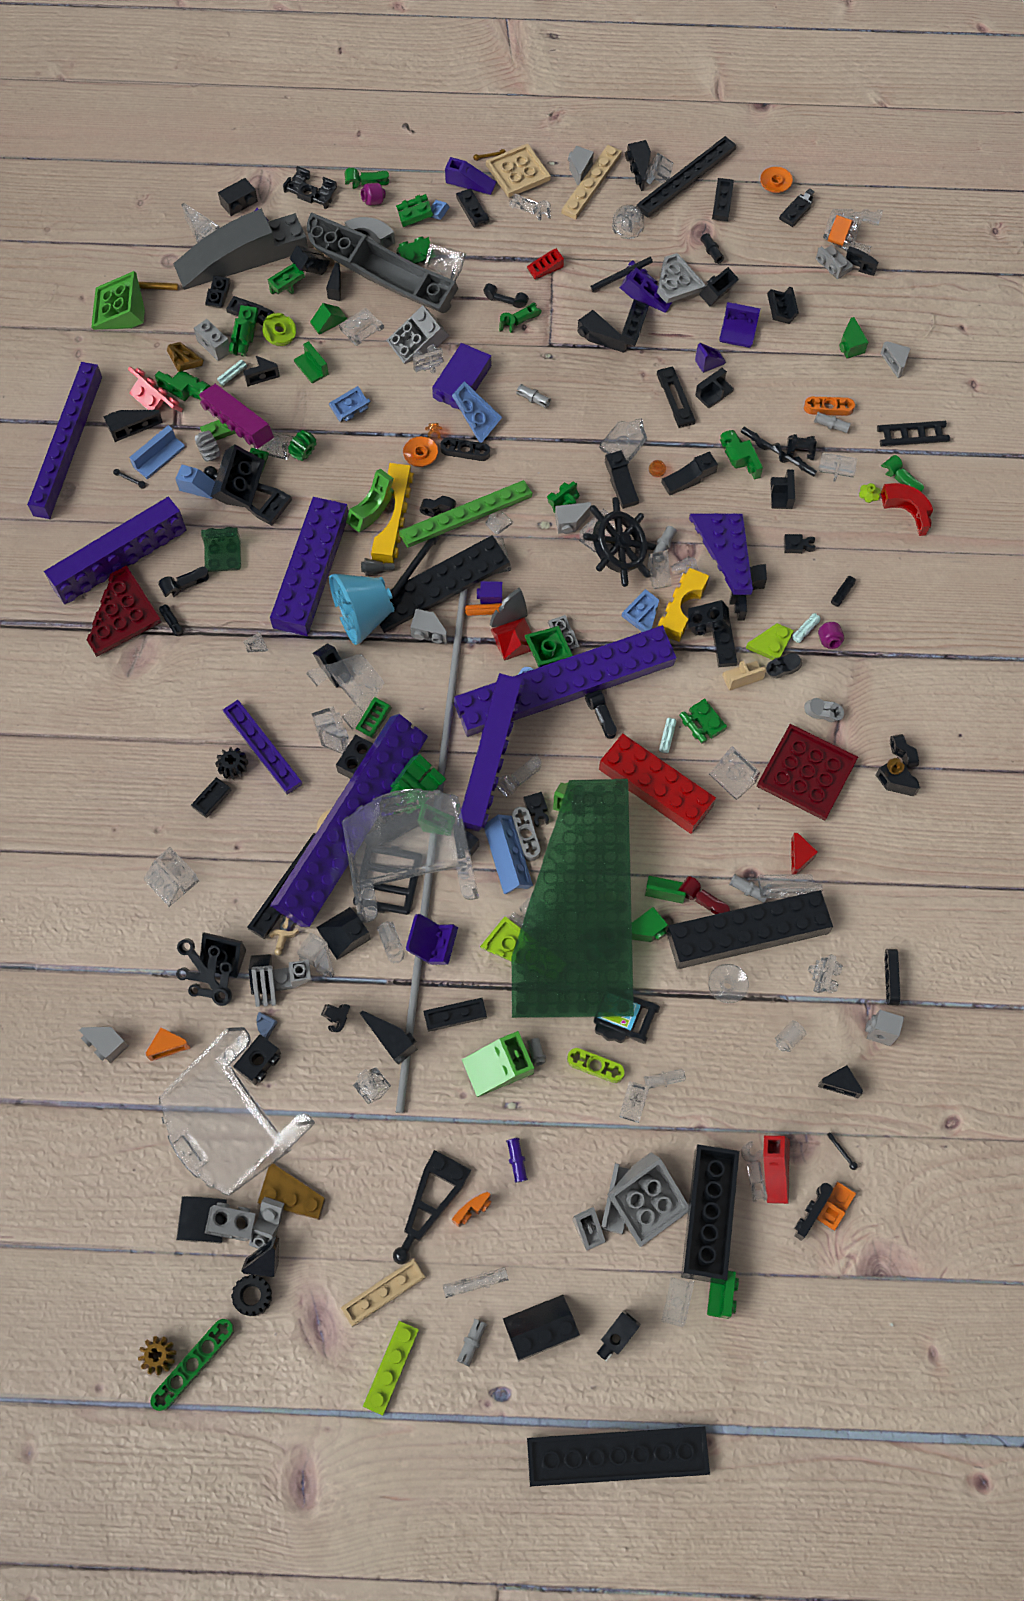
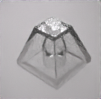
M430 243L423 268L456 281L462 270L466 253Z

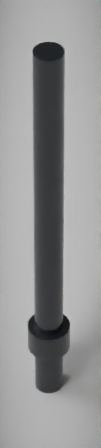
M440 535L427 540L391 590L392 599L390 601L394 600L433 544L438 542Z

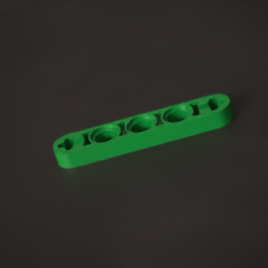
M220 1319L215 1322L152 1394L150 1402L153 1409L165 1411L176 1401L234 1333L232 1322L227 1319ZM228 1324L227 1330L229 1332L227 1334L222 1333L218 1337L221 1340L220 1343L215 1338L210 1337L212 1333L215 1336L218 1335L220 1325L225 1326ZM210 1340L214 1343V1349L211 1353L206 1354L202 1346L204 1342ZM191 1358H196L199 1363L195 1371H189L187 1368V1362ZM175 1376H181L183 1379V1385L179 1389H174L171 1385V1381ZM167 1386L168 1390L175 1394L173 1397L171 1394H168L164 1399L166 1404L157 1406V1396H164L168 1392L164 1390Z

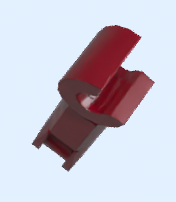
M688 876L678 889V891L686 893V899L694 900L696 898L695 902L713 914L730 911L727 904L718 900L707 891L702 889L700 892L701 884L694 877Z

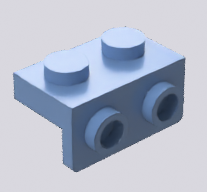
M357 386L331 401L329 406L339 422L343 420L347 422L354 417L353 414L356 412L362 413L366 411L371 401L365 398L361 389Z

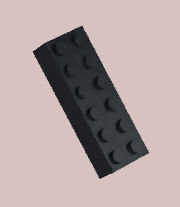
M699 1144L696 1146L681 1278L723 1285L727 1281L740 1151Z

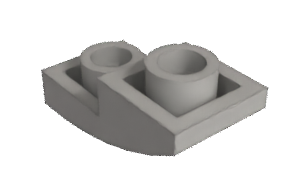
M566 615L548 621L550 628L559 626L570 650L579 647Z

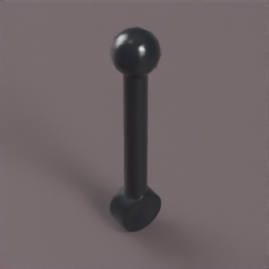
M114 469V475H119L137 484L141 489L146 487L144 481L139 482L121 473L119 469Z
M829 1132L827 1136L850 1164V1169L856 1170L858 1168L857 1163L850 1159Z

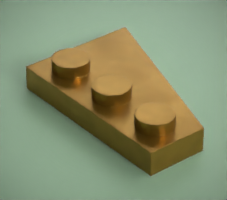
M272 1162L269 1163L257 1203L261 1205L264 1197L285 1203L283 1211L319 1220L325 1198Z

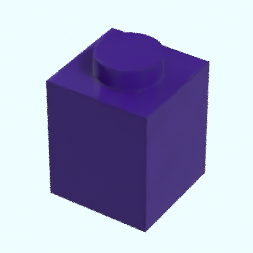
M481 581L480 588H477V599H480V604L502 603V582Z

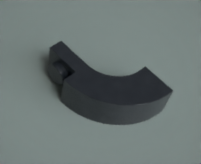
M766 564L750 567L753 590L764 589L767 581ZM731 591L729 605H734V614H737V621H745L747 595H733Z

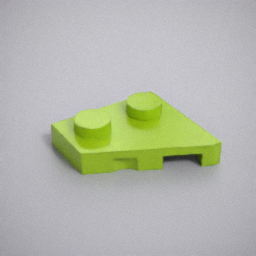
M776 623L748 642L746 649L774 660L782 656L794 630Z

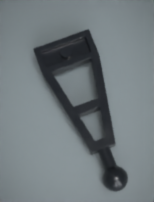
M208 466L204 469V473L207 476L216 480L218 472L215 467ZM258 483L256 490L271 496L260 510L253 505L246 509L258 519L272 526L290 504L292 497L277 488Z
M435 1150L433 1151L424 1168L404 1230L407 1237L402 1246L396 1248L393 1252V1259L397 1264L402 1265L408 1262L410 1258L409 1250L414 1240H421L458 1195L470 1175L471 1169ZM430 1173L455 1186L437 1209L421 1201ZM419 1208L431 1216L421 1229L416 1231L412 1227Z

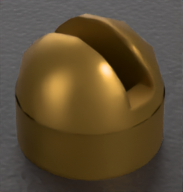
M899 758L890 759L887 763L891 774L896 775L904 770V764Z

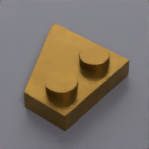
M181 342L168 345L167 352L177 371L180 372L203 365L204 360Z

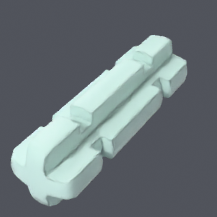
M243 360L238 361L236 365H233L224 374L219 376L217 381L220 385L224 386L247 367L246 363Z
M813 613L799 630L793 634L792 639L800 643L814 626L820 622V616Z
M667 718L659 748L661 753H669L677 722L676 719Z

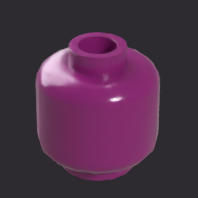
M367 183L361 189V199L368 206L380 205L386 197L385 189L379 183Z
M826 622L818 630L819 639L825 648L836 649L845 639L843 630L837 622Z

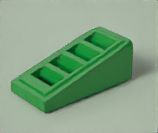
M374 697L355 729L372 738L390 713L392 707ZM378 706V707L382 708L383 711L380 712V711H378V710L375 709V708ZM372 712L378 714L379 718H376L373 715H371ZM370 718L374 720L376 723L372 724L368 722L367 719ZM366 724L371 727V731L364 728L363 725Z

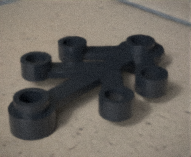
M189 938L181 940L177 944L178 952L181 955H188L200 973L192 972L188 968L182 967L176 973L179 980L188 979L208 983L211 989L201 988L197 983L192 984L188 988L189 995L193 997H209L219 1006L227 1005L232 999V992L228 988V981L234 966L230 961H225L220 965L222 974L219 984L215 979L218 956L222 953L221 947L213 945L208 949L209 962L207 968L194 950L195 943ZM185 943L190 944V949L185 948ZM212 948H216L218 954H213ZM224 964L230 967L229 971L224 969ZM185 971L186 977H182L180 972ZM192 987H196L198 993H194ZM220 992L225 993V996H226V997H225V998H221V997H220Z

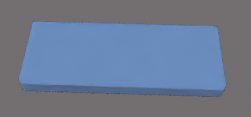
M168 425L129 458L133 468L148 479L181 452L185 446L175 437L173 429Z

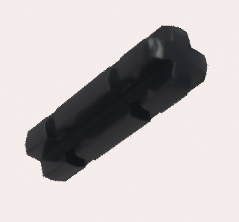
M847 576L845 582L836 592V595L833 596L831 600L832 605L840 606L842 600L845 599L854 586L855 578Z
M167 604L160 606V613L172 629L174 635L179 636L183 634V628L178 623Z

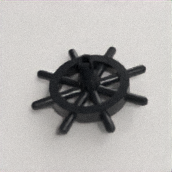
M614 497L612 499L613 512L604 516L595 505L590 506L591 513L598 521L594 526L593 534L585 533L583 534V539L593 541L596 553L601 560L596 566V570L600 572L607 566L611 570L620 573L621 584L623 587H627L629 584L628 572L636 568L639 569L644 577L649 578L651 576L650 571L643 562L646 558L647 549L655 550L657 545L647 542L645 533L640 525V522L644 519V514L639 513L633 518L631 515L620 510L619 498ZM609 521H615V529ZM622 525H624V526L626 527V530H625L624 532H623ZM605 529L610 536H605ZM630 547L635 548V553L632 551ZM617 552H618L619 560L614 557V555H615ZM626 555L631 560L630 563H626Z

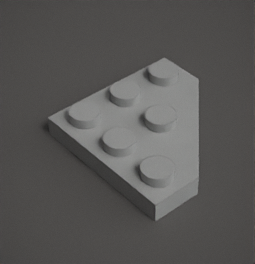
M678 253L664 258L657 293L666 304L700 293L706 285Z

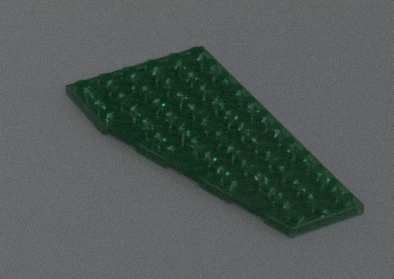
M628 779L569 780L511 957L512 1018L634 1017Z

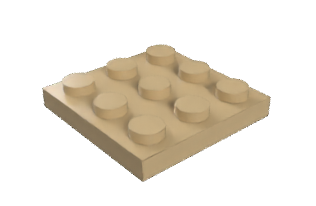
M528 143L486 160V167L508 198L551 180V175Z

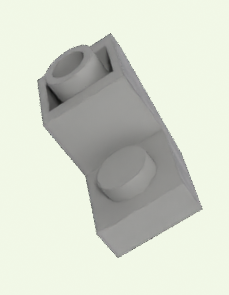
M309 960L289 962V968L273 970L275 991L294 989L310 981Z
M264 1197L258 1220L252 1229L249 1246L259 1249L275 1237L285 1203Z

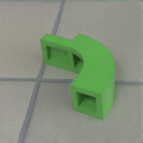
M382 469L377 470L369 493L362 502L349 509L346 523L358 532L365 530L373 524L385 510L394 490L391 486L394 478Z

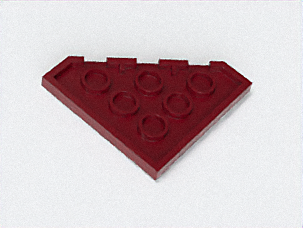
M127 565L110 574L107 589L104 590L100 601L99 611L96 612L92 623L91 633L88 634L86 639L96 657L162 623Z

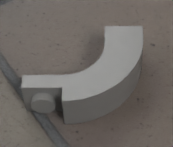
M359 217L345 222L346 227L367 235L368 238L385 248L395 244L394 231L378 219Z

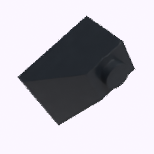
M351 907L316 927L336 960L371 940L369 931Z

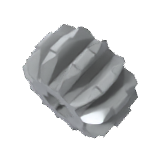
M209 430L200 432L195 436L196 445L206 462L220 457L219 447Z

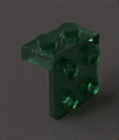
M237 527L201 530V537L204 543L205 567L208 569V572L241 569V538Z

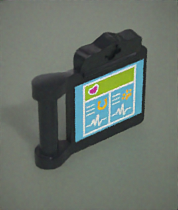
M607 987L593 1020L594 1024H596L595 1033L603 1036L607 1041L623 1043L627 1036L639 1043L646 1044L648 1039L646 1035L655 1013L659 1012L660 1006ZM644 1007L648 1011L639 1033L633 1032L641 1010Z

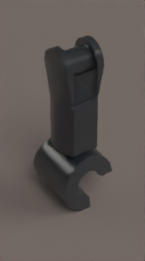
M203 566L192 572L177 577V581L170 576L164 577L158 582V585L165 597L169 596L170 593L175 597L179 594L180 589L184 590L196 584L206 582L209 579L208 569Z
M601 689L586 694L585 701L591 710L595 709V714L606 738L613 739L616 736L617 728L608 711Z

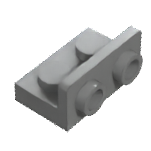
M832 245L826 249L822 246L818 248L816 260L836 279L841 278L853 269L854 265Z

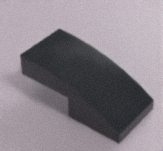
M849 246L846 259L852 265L860 267L858 272L874 276L879 262L869 254Z

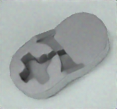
M813 698L804 705L806 714L815 719H824L832 723L841 720L844 716L843 708L835 702Z

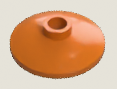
M782 167L767 168L760 177L762 186L774 193L788 190L793 181L790 172Z
M414 437L405 444L403 455L409 464L424 467L436 460L438 447L430 438Z

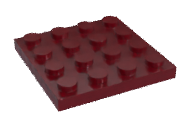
M789 724L756 787L826 821L858 756Z

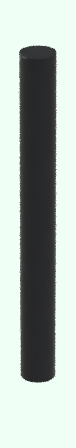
M651 256L591 285L592 292L627 276L635 268L641 269L653 263Z

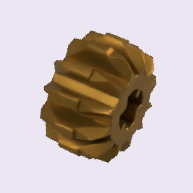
M154 1336L153 1343L147 1339L145 1341L147 1348L140 1347L139 1349L141 1352H144V1355L139 1356L138 1360L145 1361L141 1368H148L147 1373L150 1375L154 1371L156 1375H161L162 1368L168 1372L170 1368L167 1364H175V1360L170 1359V1356L177 1354V1351L170 1350L174 1343H167L166 1337H162L159 1341V1337ZM156 1350L162 1353L161 1358L158 1357L159 1361L153 1359V1354H157Z

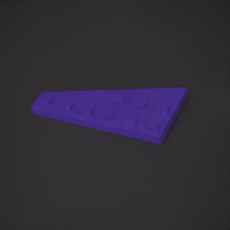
M690 514L689 520L691 523H694L695 530L703 538L702 542L712 559L717 562V567L724 574L725 581L733 595H752L753 587L743 514Z

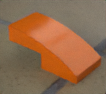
M837 1181L817 1220L835 1231L856 1193Z

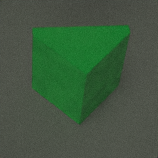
M559 626L525 635V639L538 667L573 656Z

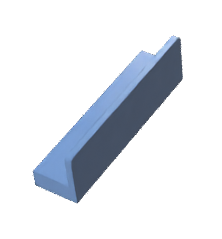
M498 814L487 822L484 829L503 893L508 894L516 888L529 889L533 886L513 818L512 816Z

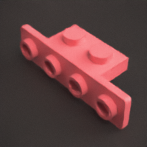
M138 367L136 369L128 368L138 378L130 394L148 410H159L163 402H166L171 408L182 412L183 408L179 406L180 402L173 397H169L167 395L168 392L162 387L158 388L156 386L157 382L150 377L147 378L145 376L146 373Z

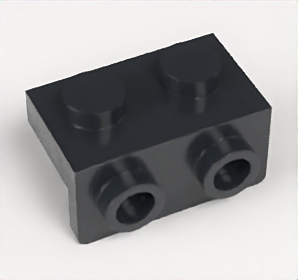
M789 287L785 292L773 289L768 291L767 296L773 320L790 324L799 314L793 287Z

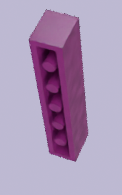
M216 383L199 394L201 398L200 404L205 411L208 410L214 418L217 417L222 424H226L231 431L234 430L240 438L243 437L249 445L252 444L258 449L275 438L266 421Z

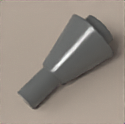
M364 558V561H361V572H364L365 576L382 572L383 570L395 569L394 563H383Z

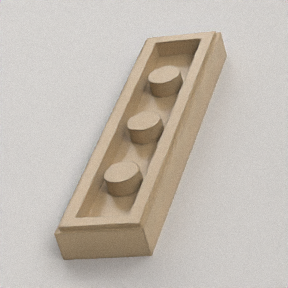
M412 1259L340 1308L351 1327H353L426 1277L415 1259Z

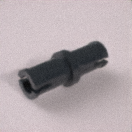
M709 233L702 235L700 240L706 247V252L712 256L715 263H721L724 260V256L720 252L718 244L713 241Z

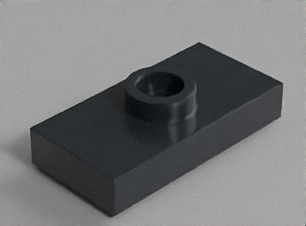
M216 777L191 804V807L207 818L232 790Z

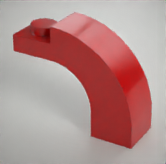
M900 483L884 484L880 494L884 509L902 508L907 510L915 519L919 536H925L929 528H931L930 517L933 512V507L928 498L922 492L909 485Z

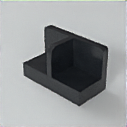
M720 368L696 387L695 396L707 408H711L733 392L734 388L725 381L727 371L724 368Z
M787 469L785 477H771L772 509H793L795 502L794 470Z

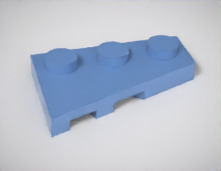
M464 381L453 393L452 397L476 438L482 443L502 417Z

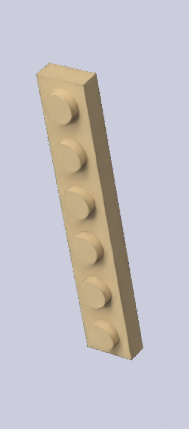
M610 145L606 146L563 206L562 214L575 220L621 157V150Z

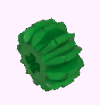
M302 430L290 441L288 452L293 458L303 461L315 450L314 447L317 445L316 438L310 432Z

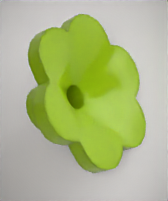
M873 483L862 485L859 497L867 503L878 501L881 490Z

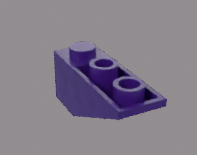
M450 157L445 167V180L447 184L466 189L471 188L474 191L489 195L492 194L496 181L467 161Z

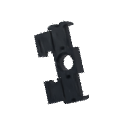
M297 166V172L293 178L288 177L283 184L284 193L286 191L292 192L297 195L298 199L311 204L312 202L319 203L324 206V209H327L328 203L332 202V194L337 189L336 181L323 177L322 186L318 189L305 183L311 177L310 171ZM306 191L312 192L309 195L303 194Z

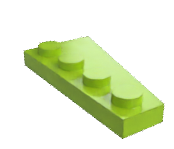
M507 917L500 921L480 946L483 950L553 981H556L567 967L564 961Z

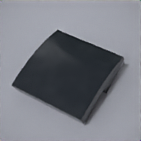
M182 1196L176 1240L222 1243V1237L205 1234L210 1207L217 1205V1203L227 1204V1199ZM216 1214L215 1221L219 1225H223L225 1217L222 1214Z

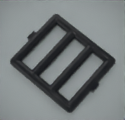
M394 845L391 848L377 846L372 850L366 846L353 904L355 906L376 909L379 913L388 911L404 915L410 914L423 855L418 852L401 850L399 846ZM372 853L413 859V868L409 870L370 863ZM368 870L409 877L408 888L366 881ZM366 888L405 895L404 906L362 899L363 890Z

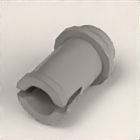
M533 1038L528 1040L527 1044L532 1057L531 1062L534 1066L544 1064L546 1055H543L540 1039Z

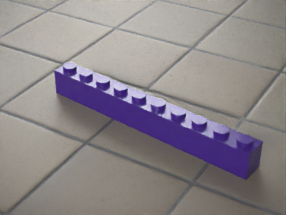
M81 362L27 504L34 517L50 519L102 380L98 364Z

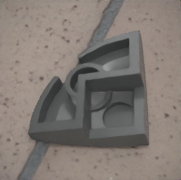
M517 588L502 601L499 612L495 610L490 620L491 627H498L527 617L526 602L520 588Z

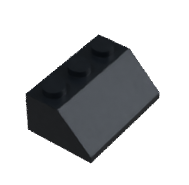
M237 445L226 449L210 497L226 505L250 508L265 460Z
M564 1295L503 1318L518 1362L580 1336Z

